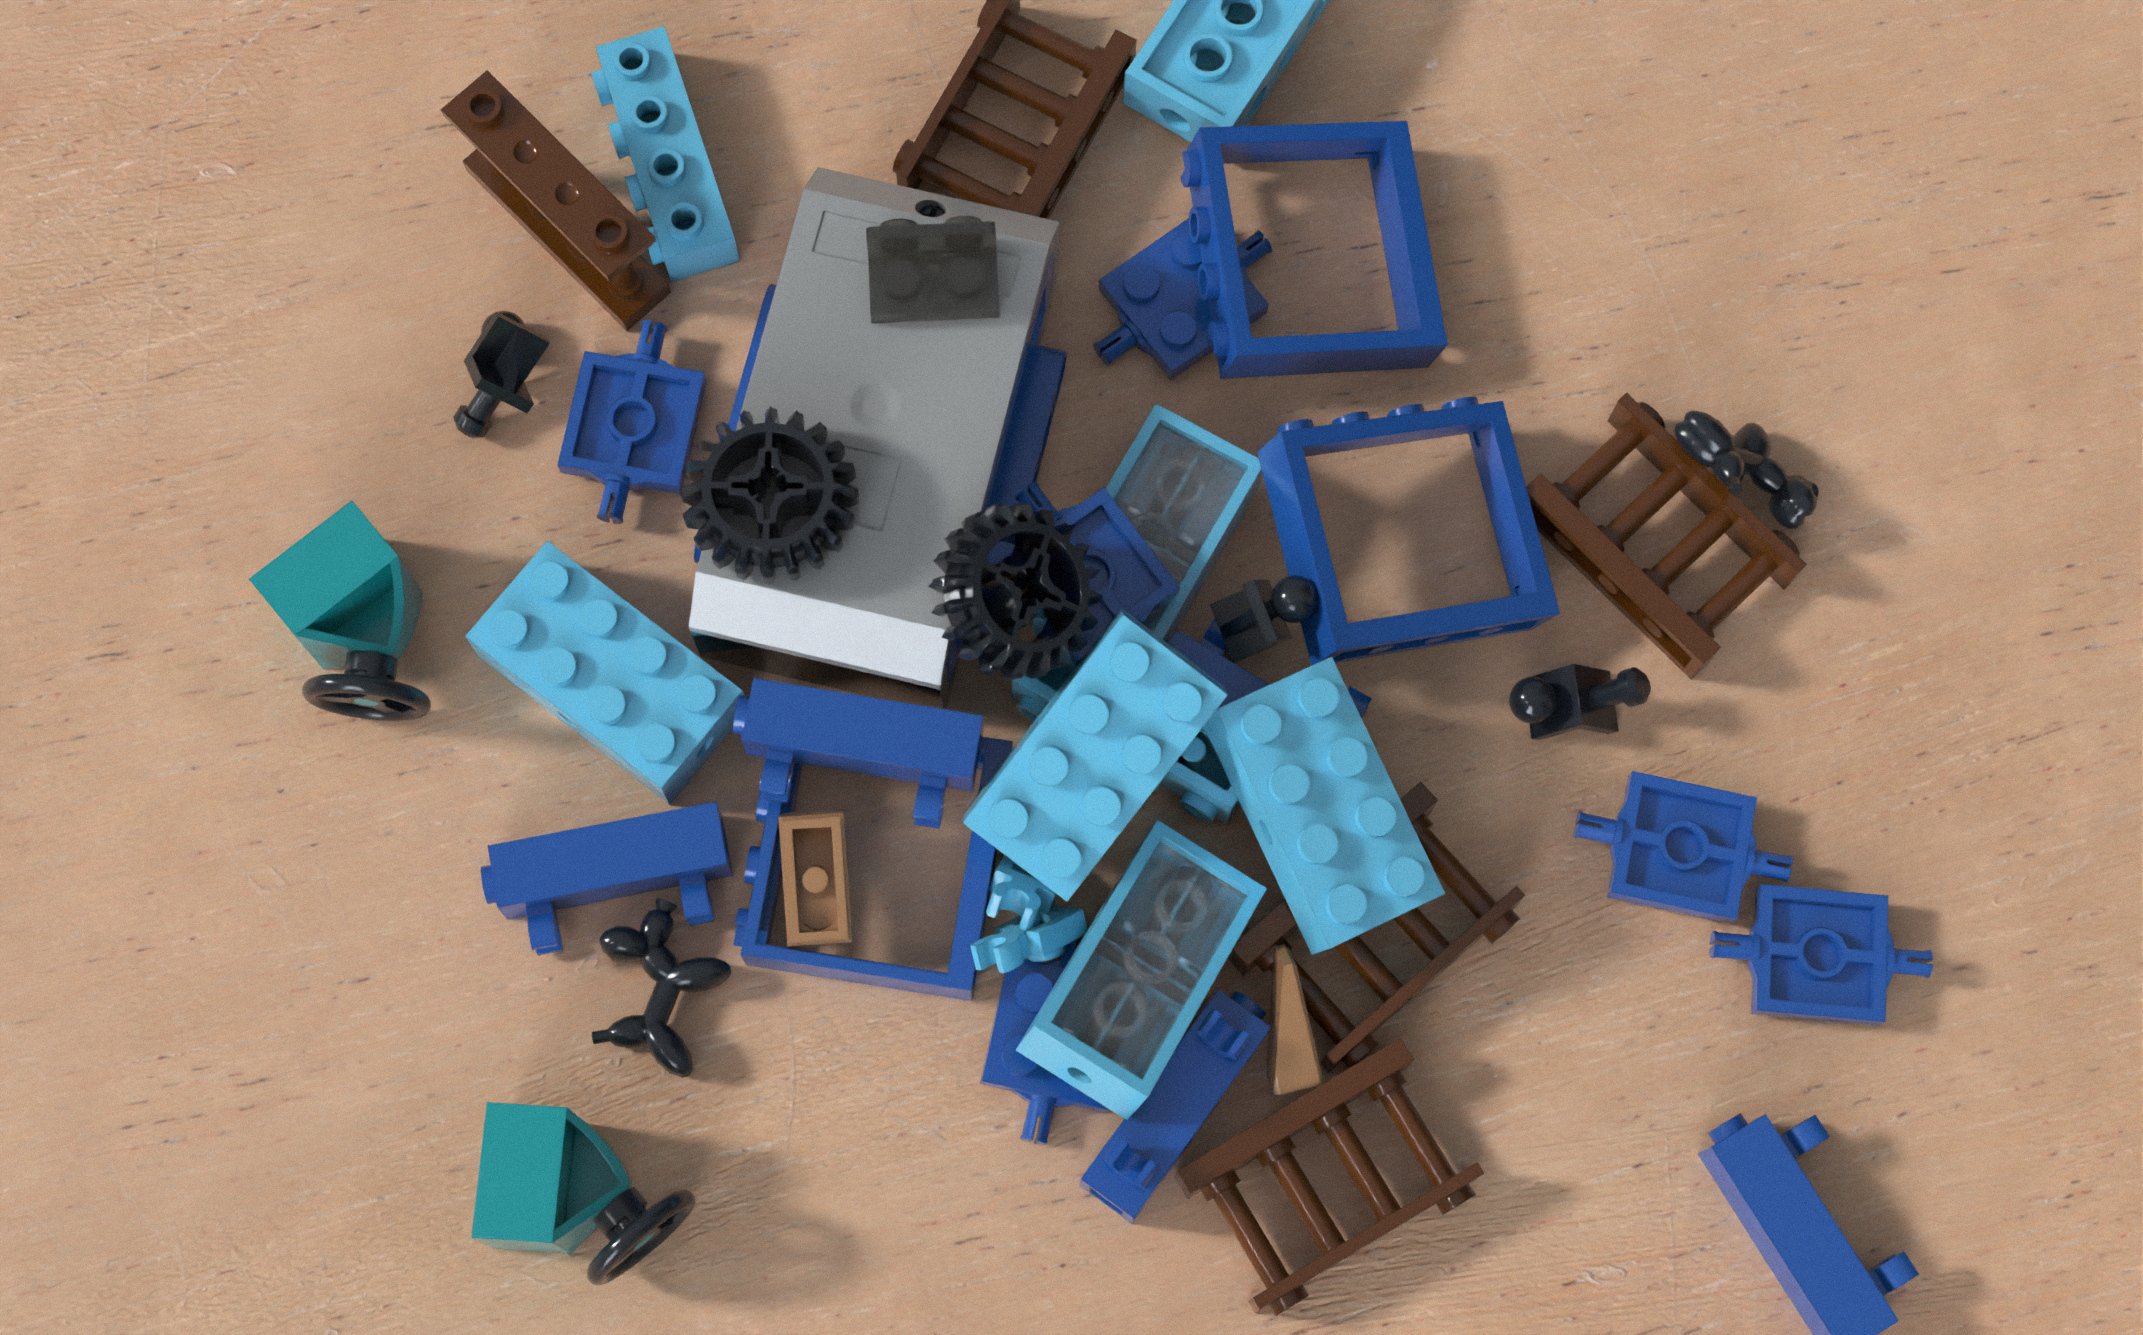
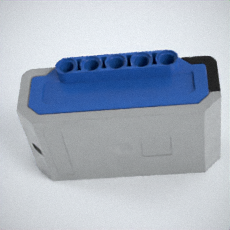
M817 167L803 189L777 285L770 284L765 293L728 425L734 432L741 429L740 414L743 410L751 413L754 424L765 423V413L770 406L777 409L780 424L786 425L789 417L796 410L803 414L805 421L804 432L821 422L826 426L828 433L825 443L835 440L841 441L846 453L841 462L853 463L856 470V478L848 485L858 489L859 503L846 508L854 514L855 525L850 530L835 529L843 540V547L840 552L831 551L823 546L819 548L824 558V566L821 567V570L815 569L809 564L807 559L798 562L801 577L797 581L789 578L785 566L775 568V580L770 585L763 582L759 566H755L751 575L743 581L737 578L735 572L736 559L728 566L719 569L712 561L714 548L700 551L695 544L694 562L698 563L695 573L689 629L700 657L873 698L940 709L947 708L963 641L961 638L951 641L941 638L951 623L947 615L941 617L931 613L936 605L944 602L943 593H939L928 586L934 578L945 576V573L933 560L939 553L950 550L944 538L951 531L963 528L962 522L966 517L977 512L983 514L986 512V508L1002 503L1003 505H1008V507L1018 504L1020 502L1015 499L1017 494L1024 488L1028 491V485L1037 482L1067 360V351L1041 345L1058 275L1059 221ZM781 454L782 466L785 471L792 475L806 476L808 482H822L818 474L808 464L796 457ZM758 456L739 464L724 482H728L729 476L742 475L752 470L757 463ZM773 472L770 475V488H767L765 498L761 499L768 519L770 518V504L774 503L775 493L779 492V488H776ZM717 508L721 518L731 528L743 535L759 539L756 520L750 516L735 515L733 508ZM812 509L811 515L796 516L789 520L783 528L782 537L802 528L813 517L817 509ZM999 541L989 552L985 561L992 565L1001 563V559L1011 553L1015 545Z

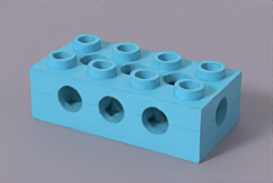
M1173 0L1125 72L1123 104L1189 142H1192L1200 127L1249 126L1330 0Z

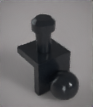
M496 311L488 316L482 325L481 335L464 359L473 384L479 390L468 406L461 405L453 418L457 429L468 437H485L492 427L489 418L501 401L525 413H528L534 405L524 381L550 342L547 337L526 327L523 320L515 313Z
M1291 575L1281 579L1274 589H1272L1269 580L1249 581L1242 584L1244 590L1209 604L1233 663H1236L1292 639L1293 637L1286 622L1301 623L1311 618L1318 608L1319 598L1315 585L1309 579L1299 575Z
M1571 664L1521 679L1511 689L1509 705L1512 713L1519 720L1529 723L1531 739L1542 740L1577 729L1610 734L1619 731L1615 705L1625 703L1629 707H1634L1646 703L1651 691V685L1647 675L1636 667L1620 671L1617 679L1611 680L1610 671Z

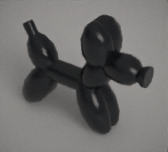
M1693 410L1686 413L1684 421L1676 424L1674 432L1680 447L1690 458L1704 467L1713 468L1715 478L1723 485L1728 486L1732 494H1739L1742 491L1740 482L1744 474H1748L1758 488L1772 495L1769 500L1770 512L1781 526L1788 529H1796L1804 523L1805 517L1813 514L1819 494L1817 485L1801 475L1787 476L1785 469L1777 461L1769 458L1771 450L1770 440L1762 426L1756 423H1747L1732 436L1719 420L1707 413Z
M656 898V909L649 911L645 915L639 931L629 926H616L606 930L600 937V945L603 952L612 960L626 963L640 960L644 971L651 979L656 981L644 1014L625 1016L615 1021L608 1029L593 1031L592 1040L593 1044L611 1042L617 1047L629 1049L647 1044L649 1051L658 1064L670 1074L684 1078L690 1076L693 1070L692 1057L683 1039L667 1025L680 991L689 993L701 992L720 986L730 977L732 971L726 961L714 957H698L678 963L674 954L664 946L673 932L674 920L671 913L676 910L677 905L664 899Z

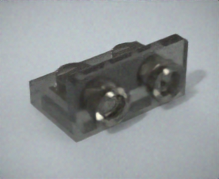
M956 216L947 219L942 224L918 225L913 220L900 218L884 221L880 226L866 228L872 323L1000 318L995 222H982L981 219L973 216Z

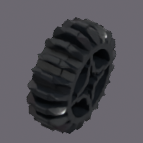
M771 406L766 410L765 423L754 424L751 413L743 410L740 414L741 429L734 432L728 424L719 421L716 430L721 442L717 445L710 440L700 439L697 448L704 461H687L685 472L687 477L694 483L682 486L680 489L683 503L692 506L683 513V518L687 528L699 529L694 536V542L700 551L714 548L712 561L717 568L726 567L736 559L735 572L737 578L744 581L751 575L754 567L759 566L763 582L770 585L776 577L775 568L785 566L789 578L797 581L801 577L798 562L807 559L812 567L821 570V567L824 566V558L819 548L823 546L831 551L840 552L843 547V540L835 529L850 530L854 528V514L846 508L859 503L858 489L848 485L856 478V470L853 463L841 462L846 454L845 447L841 441L835 440L825 443L828 433L826 426L821 422L804 432V417L797 410L789 417L786 425L780 424L777 409ZM781 454L796 457L808 464L818 474L822 482H808L806 476L792 475L785 471L782 466ZM758 456L757 463L752 470L742 475L729 476L728 482H724L739 464ZM773 472L776 488H779V492L775 493L774 503L770 504V518L768 519L761 499L765 498L767 488H770V475ZM717 508H733L735 515L750 516L756 520L759 539L743 535L731 528L721 518ZM817 509L813 517L802 528L782 537L783 528L789 520L796 516L811 515V510Z
M1000 503L986 508V512L983 514L977 512L969 515L962 522L963 528L951 531L944 538L950 550L939 553L933 560L945 573V576L934 578L928 586L939 593H943L944 602L936 605L931 613L941 617L947 615L951 623L941 638L948 641L961 638L963 642L958 658L965 661L978 658L979 672L989 675L1000 671L1002 679L1006 680L1020 679L1024 675L1033 679L1045 676L1047 671H1050V668L1054 670L1066 666L1071 661L1070 653L1081 651L1084 646L1088 645L1083 631L1093 629L1099 623L1087 608L1088 606L1098 604L1099 600L1104 597L1089 589L1088 580L1095 578L1100 570L1090 566L1085 568L1082 557L1085 556L1091 545L1083 543L1072 545L1070 539L1074 525L1063 523L1054 526V510L1042 509L1033 512L1031 503H1018L1010 507ZM999 541L1015 545L1012 556L1004 558L1003 562L992 565L985 561L989 552ZM1040 617L1046 620L1043 629L1033 641L1025 642L1018 639L1021 628L1028 626L1031 619Z

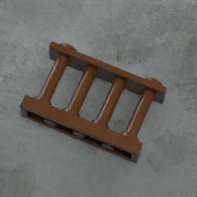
M987 0L977 22V27L980 30L915 142L909 139L906 140L895 158L893 172L896 173L897 185L917 189L922 180L962 200L1049 219L1124 86L1125 72L1136 57L1137 39L1115 29L1105 48L1097 45L1094 49H1091L1019 14L1020 0ZM1006 35L1083 71L1082 78L1086 79V82L1078 96L1069 94L1065 98L991 62ZM978 83L1055 119V127L1059 129L1050 145L1042 142L1039 146H1036L964 111L963 109ZM950 131L1028 168L1027 175L1031 179L1023 193L1019 194L1014 191L1009 196L936 160L935 157Z
M488 70L441 109L443 116L476 148L475 151L463 160L466 171L626 331L671 293L669 283L641 256L646 249L656 242L655 236Z
M1626 393L1618 400L1608 419V422L1617 432L1562 484L1559 482L1552 484L1540 473L1526 488L1538 532L1680 670L1692 679L1710 662L1721 648L1713 640L1715 638L1713 630L1769 576L1785 590L1807 564L1799 557L1800 552L1796 544L1786 534L1779 530L1768 528L1728 488L1715 478L1707 468L1684 452L1677 440L1665 429L1662 417L1654 408L1644 402L1637 403ZM1636 448L1662 474L1606 527L1603 525L1596 527L1579 510V501ZM1681 491L1706 517L1653 568L1640 569L1623 553L1625 551L1623 544L1674 495ZM1725 533L1751 560L1696 613L1691 611L1685 613L1668 596V587Z
M1421 781L1400 800L1435 873L1478 920L1450 944L1417 907L1393 918L1431 960L1404 986L1359 936L1335 946L1334 948L1384 1002L1357 1027L1350 1022L1294 959L1307 1012L1336 1043V1046L1321 1061V1064L1328 1072L1342 1061L1350 1068L1363 1060L1379 1045L1372 1036L1375 1031L1480 938L1485 936L1493 944L1520 920L1513 909L1520 903L1525 894L1518 886L1513 888L1497 903L1430 830L1433 823L1427 816L1432 812L1438 799ZM1286 899L1236 942L1229 954V961L1243 976L1256 965L1264 973L1268 970L1273 973L1275 946L1285 944L1286 948L1292 949V946L1286 939L1298 930L1299 927Z
M1401 1038L1177 1170L1175 1179L1187 1199L1200 1192L1203 1193L1207 1201L1214 1199L1267 1288L1249 1301L1255 1313L1269 1305L1274 1315H1279L1309 1296L1303 1284L1435 1204L1442 1215L1476 1195L1470 1183L1484 1174L1478 1162L1456 1175L1402 1087L1407 1081L1401 1072L1412 1064L1414 1058ZM1367 1092L1373 1102L1380 1099L1434 1189L1402 1208L1347 1120L1352 1114L1346 1105ZM1312 1125L1318 1135L1325 1132L1379 1221L1346 1242L1292 1154L1296 1146L1291 1138ZM1255 1159L1259 1160L1263 1168L1270 1166L1323 1256L1291 1275L1288 1274L1236 1187L1241 1180L1235 1171Z

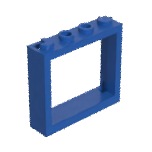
M1407 121L1199 128L1188 149L1182 152L1185 170L1180 178L1185 188L1190 187L1193 207L1189 213V234L1192 243L1199 244L1202 264L1198 270V291L1203 301L1208 300L1211 321L1207 328V346H1213L1214 354L1218 360L1220 379L1428 368L1448 344ZM1368 159L1398 330L1252 338L1223 164Z
M1464 397L1444 404L1441 407L1442 409L1424 411L1422 404H1411L1390 411L1387 417L1370 419L1368 412L1361 411L1340 416L1334 419L1330 425L1314 427L1313 421L1310 419L1296 420L1279 426L1277 428L1278 434L1257 451L1288 576L1299 575L1309 579L1315 585L1318 592L1319 602L1316 612L1311 618L1301 622L1311 666L1330 657L1333 658L1335 663L1528 631L1560 614L1503 401L1479 404L1477 397ZM1468 434L1512 597L1348 623L1305 457Z
M983 737L977 769L982 770L979 792L1012 751L1013 741ZM794 764L788 804L762 800V793H759L756 822L765 823L761 847L750 846L744 882L752 884L753 890L749 909H738L733 943L734 946L742 947L740 955L747 966L972 1001L977 970L970 945L983 938L987 916L986 910L991 892L988 890L993 879L998 849L972 831L948 973L769 945L782 879L778 817L783 813H794L803 764Z

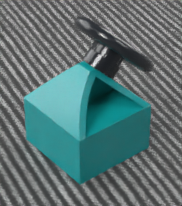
M351 500L249 578V580L323 669L345 667L344 674H325L308 679L302 687V694L305 700L320 709L349 717L381 721L418 719L429 712L431 708L429 697L420 689L395 680L398 659L404 654L418 622L422 603V591L399 556Z
M487 1102L471 1238L493 1249L572 1254L598 1227L609 1240V1243L590 1263L587 1270V1278L594 1285H604L628 1271L650 1254L681 1225L693 1210L695 1196L691 1191L685 1189L669 1194L646 1209L645 1206L648 1202L635 1187H632V1180L614 1149L598 1132L567 1107Z

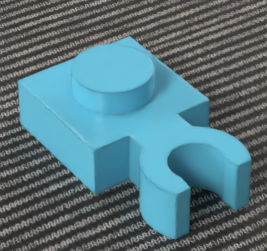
M1004 855L995 870L988 890L992 892L986 913L987 916L995 918L1000 910L1013 911L1021 917L1018 928L1027 931L1032 928L1038 911L1048 915L1058 895Z
M1052 906L1048 915L1038 911L1032 928L1027 931L1018 928L1021 917L1017 916L994 928V935L981 938L972 943L970 947L976 970H984L997 963L999 972L1006 973L1021 966L1027 957L1032 962L1051 960L1066 952L1065 945L1085 935L1088 928L1084 911L1079 908Z

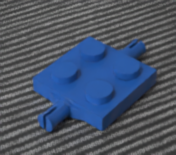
M1189 218L1099 280V290L1117 312L1121 326L1099 342L1093 344L1095 352L1099 358L1102 356V362L1107 366L1136 346L1139 350L1153 357L1170 380H1172L1214 351L1213 346H1207V328L1211 317L1208 300L1203 301L1198 291V270L1202 261L1199 244L1192 243L1190 238ZM1259 230L1237 245L1250 325L1267 313L1269 305L1248 279L1246 268L1272 252L1270 242L1267 238L1263 240L1264 234Z
M651 320L642 321V329L635 354L610 356L584 351L558 460V468L561 473L592 478L605 485L597 518L607 523L610 522V517L613 524L623 523V514L629 490L648 488L680 494V489L684 484L685 466L687 461H689L707 379L704 372L674 367L660 359L667 326L655 321L654 328Z
M1037 482L1028 485V491L1024 488L1015 497L1020 503H1031L1033 512L1042 509L1054 510V526L1063 523L1074 525L1070 539L1072 545L1079 543L1091 545L1085 556L1082 557L1085 568L1090 566L1100 570L1095 578L1088 580L1089 589L1104 597L1099 600L1098 604L1088 606L1087 608L1099 623L1093 629L1083 631L1088 645L1084 646L1081 651L1070 653L1071 661L1075 666L1080 663L1121 608L1144 625L1153 611L1179 593V585L1105 487L1081 504L1064 508L1060 511L1055 509ZM1013 551L1006 555L1004 558L1012 556ZM1040 618L1042 622L1045 624L1046 620Z
M1632 771L1628 776L1623 807L1615 819L1579 811L1575 821L1577 826L1574 828V838L1579 837L1610 844L1613 865L1607 894L1608 898L1730 924L1734 923L1738 918L1742 888L1751 874L1788 882L1792 870L1789 867L1793 864V857L1790 855L1785 856L1756 850L1752 826L1757 797Z
M1760 884L1755 889L1754 924L1749 935L1712 931L1709 945H1713L1709 949L1710 958L1748 960V967L1752 976L1751 1014L1879 1026L1886 1022V989L1893 973L1929 978L1933 968V964H1927L1933 960L1931 950L1919 951L1894 948V943L1888 929V895Z
M1084 936L1079 938L1077 947ZM1076 940L1065 945L1066 952L1061 955L1060 961L1040 963L1024 959V963L1021 966L1004 973L980 1080L982 1085L1012 1091L1023 1100L1029 1102L1020 1139L1027 1142L1033 1140L1037 1118H1039L1035 1144H1048L1047 1139L1054 1108L1074 1105L1100 1112L1108 1110L1107 1107L1016 1051V1048L1075 952Z

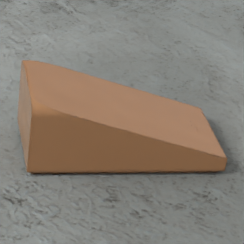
M845 809L780 814L778 819L787 946L852 942Z
M1285 944L1275 946L1269 1020L1271 1029L1268 1034L1266 1075L1274 1095H1282L1321 1085L1320 1081L1323 1080L1297 965L1289 947L1286 948Z

